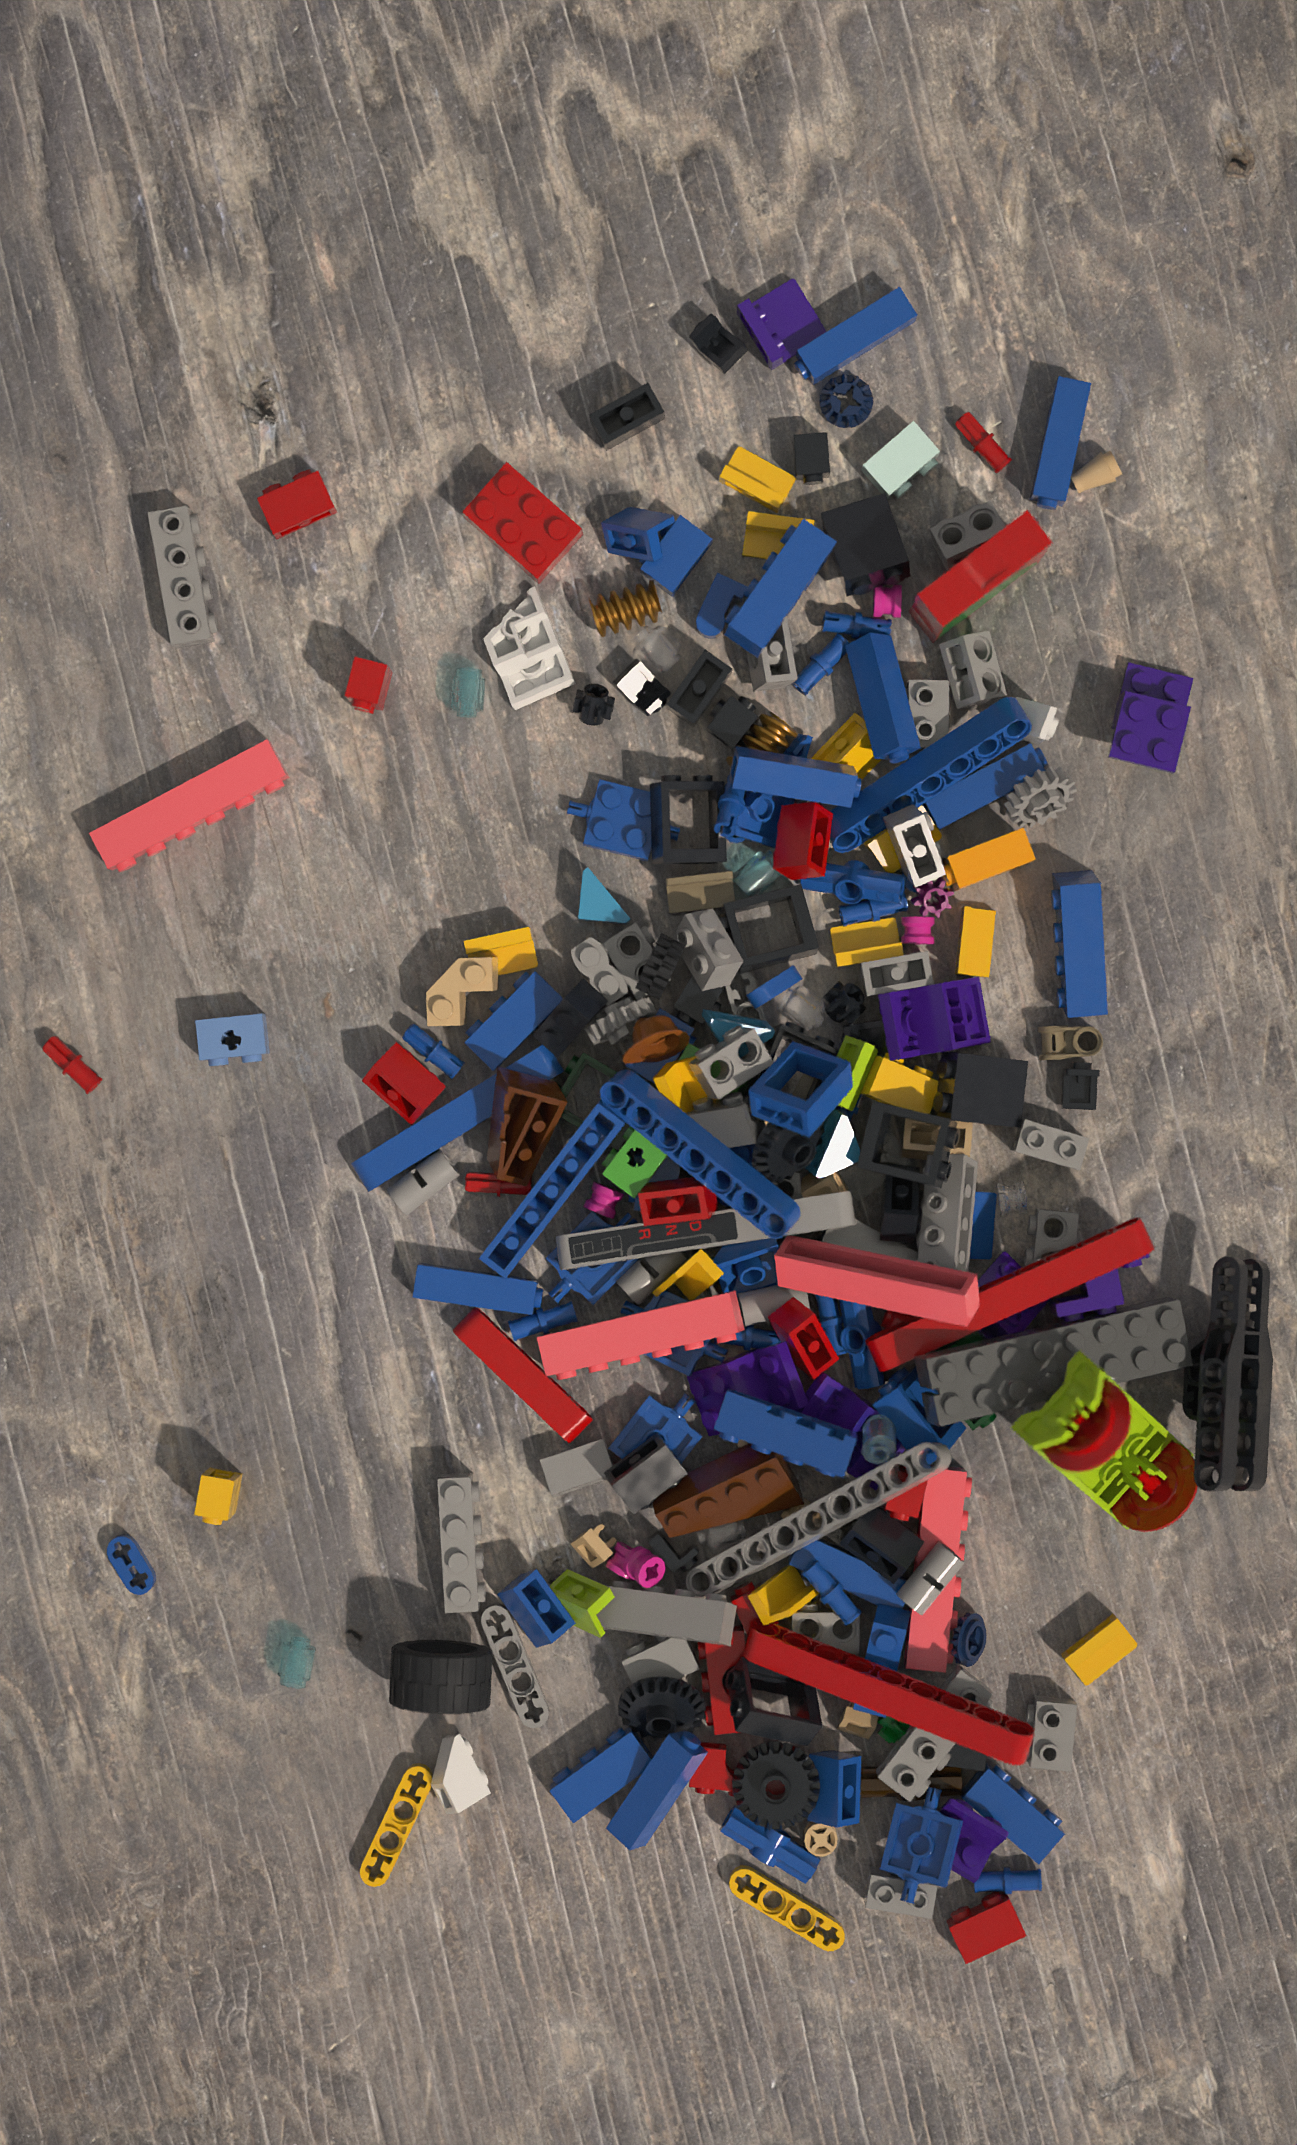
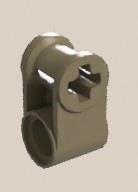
M1037 1027L1038 1032L1041 1033L1042 1054L1039 1055V1060L1093 1056L1103 1046L1102 1034L1094 1027ZM1083 1032H1090L1096 1038V1045L1090 1051H1084L1078 1045V1038ZM1052 1035H1054V1051L1052 1049Z

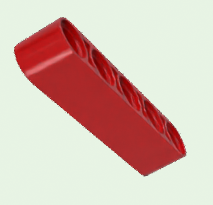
M474 1307L452 1330L476 1356L569 1444L594 1420L551 1376H546L545 1371L478 1307Z

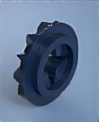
M844 373L831 378L821 391V412L826 420L834 426L840 428L856 427L863 423L871 413L873 407L872 392L869 384L865 383L859 376ZM851 388L853 389L852 400L860 407L848 405L843 413H840L841 401L837 399V396H845Z
M966 1612L963 1617H959L957 1628H953L954 1637L951 1640V1643H953L951 1654L955 1656L956 1664L970 1667L982 1655L986 1645L987 1633L981 1615Z

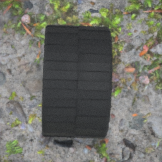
M415 1640L397 1643L391 1648L389 1703L402 1710L429 1714H468L486 1710L490 1706L492 1650L484 1645L451 1640Z

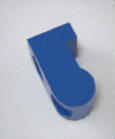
M717 572L697 615L696 626L699 634L708 639L720 636L724 631L725 615L733 598L742 602L743 594L748 586Z

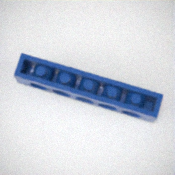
M602 1100L597 1103L479 1259L503 1278L506 1279L626 1123L606 1107Z

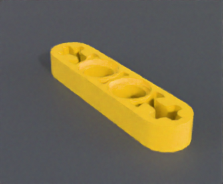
M412 1764L405 1771L360 1868V1877L368 1886L378 1887L388 1880L431 1789L433 1778L431 1769L425 1764ZM418 1771L424 1774L423 1780L427 1782L426 1785L420 1784L414 1796L421 1797L419 1801L411 1794L401 1793L402 1789L409 1792L413 1783V1779L409 1775L416 1776ZM407 1801L412 1805L413 1814L409 1818L403 1819L396 1815L394 1807L398 1802ZM392 1831L397 1834L399 1844L395 1848L388 1849L381 1844L380 1836L384 1832ZM374 1849L383 1856L392 1857L391 1861L386 1857L384 1858L380 1868L384 1875L377 1874L375 1878L369 1876L371 1870L367 1868V1865L374 1866L379 1854L373 1853Z
M740 1865L731 1872L729 1886L731 1892L739 1899L822 1950L835 1951L843 1945L845 1940L844 1928L837 1919L750 1866ZM746 1874L750 1875V1883L759 1888L760 1882L765 1884L759 1890L757 1899L752 1898L755 1892L750 1887L744 1886L742 1890L738 1888V1881L736 1879L738 1876L744 1878ZM769 1891H776L782 1896V1902L776 1908H769L763 1902L764 1895ZM799 1908L806 1909L811 1915L810 1921L803 1926L796 1925L791 1919L792 1913ZM817 1917L821 1918L819 1926L829 1931L831 1927L836 1928L835 1934L838 1937L836 1940L830 1938L828 1942L823 1941L824 1934L816 1928L814 1934L809 1933L814 1928Z

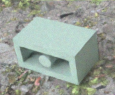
M913 421L865 462L861 471L881 494L885 493L887 500L893 495L899 499L913 486L910 480L918 473L924 477L937 466L938 462L935 459L938 457L940 450Z

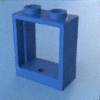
M793 1041L749 1089L752 1116L810 1137L853 1088L851 1062ZM797 1071L824 1081L807 1101L780 1091Z
M916 1366L909 1371L905 1367L901 1368L889 1378V1382L878 1390L881 1395L872 1405L907 1451L919 1444L928 1442L943 1443L950 1450L967 1428L962 1421L944 1426L927 1423L921 1393L928 1391L938 1394L937 1389H928L920 1386ZM932 1449L928 1450L926 1454L928 1464L937 1460V1455Z

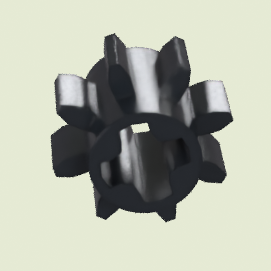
M588 684L584 687V691L577 690L572 711L579 713V719L584 724L597 726L602 724L604 719H611L615 697H608V689L600 684Z
M838 981L823 996L827 1001L825 1004L827 1015L838 1023L846 1019L849 1024H852L866 1010V1007L862 1005L865 1000L862 990L852 983H847L843 986Z

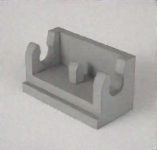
M604 1439L540 1460L550 1494L554 1498L608 1480L604 1472L613 1466Z

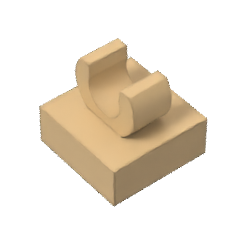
M603 1524L593 1529H588L571 1543L572 1547L592 1569L603 1563L613 1554L610 1548L616 1543L614 1537L606 1543L599 1537L600 1531L605 1527Z
M850 1702L840 1717L837 1729L869 1739L876 1729L879 1716L853 1710L854 1703Z

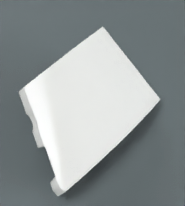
M534 586L527 591V597L514 611L510 609L503 617L502 622L483 638L493 666L503 681L514 710L576 684L558 637Z

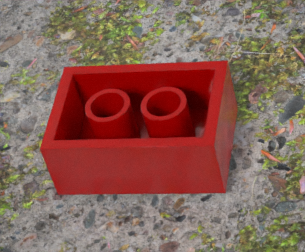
M508 462L501 467L462 511L464 518L538 584L543 581L583 536V530Z

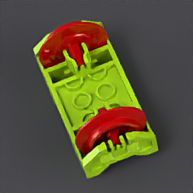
M1080 1350L1068 1362L1065 1383L1052 1395L1045 1406L1040 1410L1021 1415L1010 1427L1028 1445L1111 1515L1126 1530L1152 1532L1171 1525L1186 1512L1197 1492L1198 1486L1194 1481V1454Z

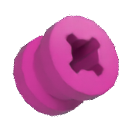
M895 584L892 587H884L882 585L874 588L873 617L880 618L883 614H890L893 618H900L902 585Z
M901 917V924L904 926V935L901 937L902 944H934L931 927L935 923V917Z
M593 1182L591 1187L593 1191L592 1196L585 1201L583 1207L614 1219L616 1215L615 1206L617 1202L622 1200L624 1194L605 1185Z
M617 1541L614 1547L616 1553L613 1558L608 1559L605 1566L614 1573L635 1581L625 1575L622 1567L625 1556L633 1547Z
M642 1546L631 1549L625 1556L622 1566L626 1576L636 1580L639 1585L645 1588L657 1585L661 1581L666 1568L662 1558L652 1554L650 1550Z

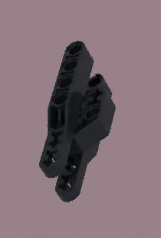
M1226 1256L1221 1257L1214 1264L1210 1323L1207 1334L1203 1341L1190 1350L1193 1365L1184 1368L1183 1411L1189 1419L1197 1421L1194 1481L1201 1490L1207 1492L1226 1491L1230 1488L1235 1491H1258L1264 1486L1267 1479L1273 1356L1268 1332L1270 1270L1267 1264L1256 1259L1242 1261L1240 1258ZM1233 1268L1236 1270V1273L1232 1276L1225 1275V1269ZM1248 1271H1258V1278H1248ZM1226 1285H1233V1291L1225 1290ZM1255 1287L1256 1293H1249L1248 1288ZM1224 1302L1234 1303L1233 1309H1223ZM1246 1304L1256 1305V1311H1246ZM1224 1319H1231V1325H1224ZM1246 1321H1254V1327L1246 1326ZM1251 1368L1254 1371V1379L1252 1382L1249 1381L1247 1376L1248 1371ZM1249 1401L1252 1404V1413L1250 1416H1248L1246 1411V1407ZM1216 1435H1218L1220 1438V1446L1218 1449H1216L1214 1444ZM1247 1435L1249 1436L1251 1441L1248 1450L1246 1449L1244 1443ZM1215 1469L1218 1472V1481L1216 1482V1484L1214 1483L1212 1477L1213 1471ZM1247 1469L1249 1474L1247 1483L1243 1480V1471Z

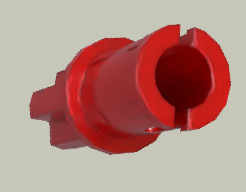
M970 412L963 414L956 421L955 426L974 447L972 451L974 453L978 452L996 474L1012 461L993 439L994 434H989Z
M57 1036L51 1037L43 1045V1051L63 1069L62 1074L64 1076L68 1074L87 1095L103 1080L81 1060L83 1058L81 1054L77 1056Z
M468 1172L465 1177V1190L468 1192L497 1193V1197H500L501 1194L528 1195L531 1191L532 1177L527 1186L499 1180L494 1173Z

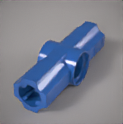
M851 860L843 866L827 863L825 877L801 879V884L804 890L835 894L839 900L847 904H856L862 899L901 905L906 877L900 874L870 870L865 863Z
M839 1300L844 1329L840 1334V1343L842 1348L849 1353L855 1388L869 1389L885 1384L883 1372H879L865 1343L868 1337L882 1330L881 1326L873 1318L872 1307Z
M736 1805L729 1811L720 1828V1832L748 1848L749 1852L764 1864L771 1867L777 1866L805 1884L811 1879L821 1860L819 1856L811 1854L807 1848L791 1840V1836L784 1830H768L765 1827L755 1825L751 1820L744 1817Z

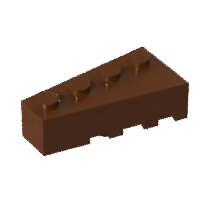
M749 1443L688 1472L676 1487L667 1489L655 1498L653 1502L654 1513L669 1538L804 1505L799 1481L787 1461L783 1459V1455L773 1451L770 1454L756 1451L751 1448L752 1443Z

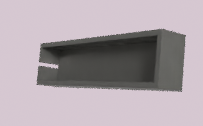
M1163 1297L1117 1308V1312L1097 1315L1095 1313L1084 1316V1318L1079 1320L1061 1321L914 1356L920 1386L928 1389H937L938 1394L928 1391L921 1393L927 1423L944 1426L1050 1400L1052 1395L1065 1383L1068 1362L1079 1350L1116 1383L1192 1366L1193 1362L1180 1299Z

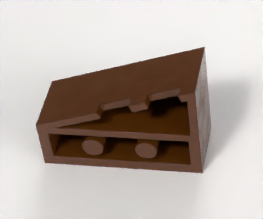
M497 1066L487 1160L497 1179L523 1186L528 1185L568 1103L557 1082Z

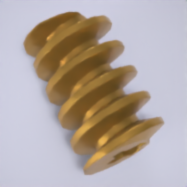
M653 580L649 581L648 591H645L640 583L636 584L635 595L631 593L628 587H624L622 598H619L613 590L610 591L609 602L605 600L602 594L597 595L596 605L589 599L595 625L601 637L606 636L607 626L616 634L619 633V623L621 622L627 630H631L632 619H635L640 627L645 625V616L648 615L653 623H657L658 612L662 613Z
M770 712L772 716L765 714L759 716L763 727L755 724L751 726L750 729L755 738L744 735L742 740L747 748L779 753L776 748L778 745L785 748L790 746L785 736L789 735L796 738L798 734L785 721ZM728 756L726 762L731 767L733 757Z

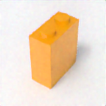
M1024 828L946 857L943 860L946 875L942 876L946 881V887L952 885L955 892L1036 860Z

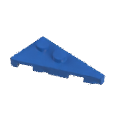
M798 734L783 754L807 758L813 737ZM752 792L745 801L744 811L738 817L734 836L775 849L778 833L777 823L780 819L781 806L794 804L795 799Z

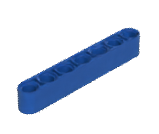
M1006 697L997 701L861 790L858 798L853 797L851 808L837 806L830 811L833 813L830 842L834 850L839 853L854 850L868 839L886 829L883 817L912 804L917 808L1024 739L1030 733L1032 725L1018 700L1013 697Z
M541 1045L506 1067V1069L551 1080L564 1072L556 1056L544 1045ZM496 1074L352 1162V1167L367 1191L370 1192L492 1116Z
M627 1069L620 1070L601 1087L600 1098L606 1107L765 1235L775 1239L781 1238L797 1223L800 1218V1208L792 1198L635 1072Z

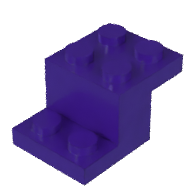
M1128 662L1111 729H1114L1108 758L1172 774L1175 773L1191 710L1187 703L1194 678Z
M980 977L878 994L879 1010L883 1019L886 1036L885 1044L890 1061L991 1043Z
M1147 1254L1121 1267L1124 1269L1143 1265L1142 1259L1150 1258V1255ZM1118 1268L1079 1285L1080 1294L1049 1300L1051 1313L1060 1317V1319H1064V1322L1084 1318L1083 1312L1092 1310L1097 1315L1117 1312L1116 1306L1125 1304Z
M786 1341L745 1351L722 1363L696 1369L691 1376H687L691 1393L695 1398L702 1423L709 1437L720 1434V1431L714 1430L728 1388L791 1410L801 1409L809 1405Z
M825 1372L814 1380L805 1393L809 1405L794 1410L857 1432V1440L846 1472L855 1478H859L894 1459L905 1450V1447L868 1400ZM874 1480L869 1485L874 1490H877L879 1487Z

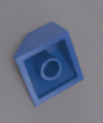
M769 1238L723 1245L712 1260L724 1273L718 1279L722 1292L736 1290L737 1295L738 1293L778 1285L774 1256L779 1249L776 1239Z

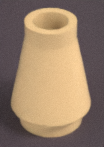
M1111 451L1104 454L1100 452L1076 473L1072 474L1071 479L1078 493H1081L1088 489L1116 482L1115 478L1122 475V472Z

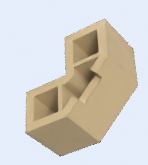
M498 957L458 958L426 992L427 1026L465 1025L466 992L499 990Z

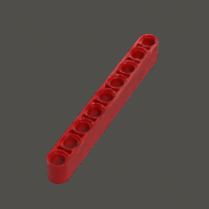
M1136 1217L978 1287L979 1307L967 1327L913 1316L871 1335L865 1340V1343L879 1372H884L914 1359V1356L933 1351L1146 1256L1155 1247L1142 1219Z
M761 1620L752 1622L743 1652L744 1657L748 1661L1007 1764L1019 1766L1026 1762L1035 1734V1730L1030 1724L777 1624L769 1623L763 1625Z

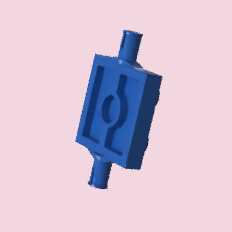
M599 779L595 797L590 802V805L570 800L567 814L586 818L587 830L583 846L644 861L649 860L652 848L649 791ZM670 825L672 840H678L681 827Z
M591 1211L570 1234L623 1226L632 1216L627 1212L613 1226L604 1222L594 1211ZM633 1218L627 1225L636 1224L638 1222L635 1220V1218ZM556 1247L546 1259L557 1269L562 1280L548 1294L553 1297L562 1289L554 1298L559 1303L572 1289L581 1293L594 1305L638 1259L560 1270Z
M665 1290L658 1297L654 1295L651 1302L644 1309L626 1300L623 1306L634 1312L622 1308L620 1313L630 1315L687 1302L688 1300ZM711 1339L704 1340L705 1347L685 1351L684 1345L671 1348L673 1353L671 1355L653 1358L652 1352L644 1355L687 1376H691L698 1360L704 1354L722 1363L725 1357L714 1352V1350L727 1355L728 1349H724L712 1343Z
M684 1393L678 1403L672 1408L661 1404L649 1394L608 1449L622 1459L658 1432L682 1463L702 1438V1435L692 1428L684 1418V1415L696 1401L691 1397L685 1406L682 1407L689 1398V1395Z
M928 1787L924 1807H911L896 1803L880 1870L895 1873L905 1880L900 1898L901 1901L914 1904L918 1884L930 1883L947 1888L963 1821L947 1817L937 1810L942 1790Z

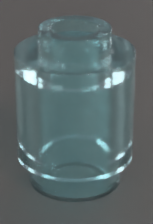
M456 668V674L452 677L450 709L457 711V717L476 718L477 712L484 711L485 678H482V670Z
M758 850L737 871L739 875L733 881L748 897H752L757 894H763L782 874L773 869V853L768 850L764 854L761 850Z
M884 1415L870 1417L862 1428V1453L864 1458L870 1463L884 1464L894 1459L896 1455V1427Z
M291 1637L289 1642H283L277 1674L280 1676L279 1684L290 1688H306L307 1681L311 1679L316 1647L310 1645L311 1640L302 1637Z

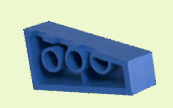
M805 519L801 521L797 528L793 525L789 527L780 541L784 544L780 553L777 554L773 551L762 566V569L766 571L760 581L756 578L751 581L743 594L747 597L743 606L740 608L735 605L724 621L729 624L724 635L757 658L777 632L785 616H788L803 590L806 591L818 571L824 566L837 543L836 540Z
M1092 870L1052 873L1053 890H1051V903L1056 915V923H1053L1054 942L1058 943L1059 955L1055 956V971L1057 976L1061 975L1062 987L1057 988L1058 1008H1063L1067 1018L1108 1015L1101 882Z
M730 1388L727 1389L714 1430L720 1431L719 1437L727 1441L738 1443L739 1439L752 1443L751 1448L765 1454H770L773 1451L783 1455L784 1460L802 1466L805 1463L815 1467L816 1471L832 1477L837 1475L844 1478L857 1440V1432Z

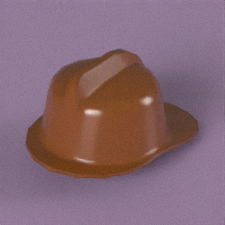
M657 1015L650 1018H640L634 1024L633 1046L625 1052L622 1061L626 1064L659 1062L677 1055L688 1045L690 1037L687 1032L679 1030L672 1019L667 1016Z

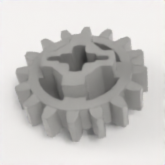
M1052 766L1048 767L1046 771L1036 770L1033 777L1025 776L1024 783L1013 786L1015 792L1007 794L1006 797L1009 801L1004 803V807L1013 824L1017 823L1020 828L1026 824L1029 828H1032L1035 823L1043 825L1049 817L1055 819L1057 817L1056 812L1066 810V802L1074 800L1072 794L1077 791L1074 786L1075 782L1068 771L1064 772L1062 767H1058L1055 771Z
M628 997L606 1007L604 1011L596 1015L598 1018L597 1023L590 1025L585 1031L593 1046L600 1045L607 1040L613 1046L621 1041L632 1038L634 1024L640 1018L653 1017L657 1011L650 997L642 998L636 1002L631 997Z

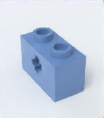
M266 1014L195 1020L199 1060H208L209 1066L228 1065V1058L241 1057L242 1063L262 1061V1054H270ZM231 1031L234 1032L235 1036H240L241 1043L235 1044L238 1048L234 1050L232 1045L225 1043V1038L231 1037L229 1034Z

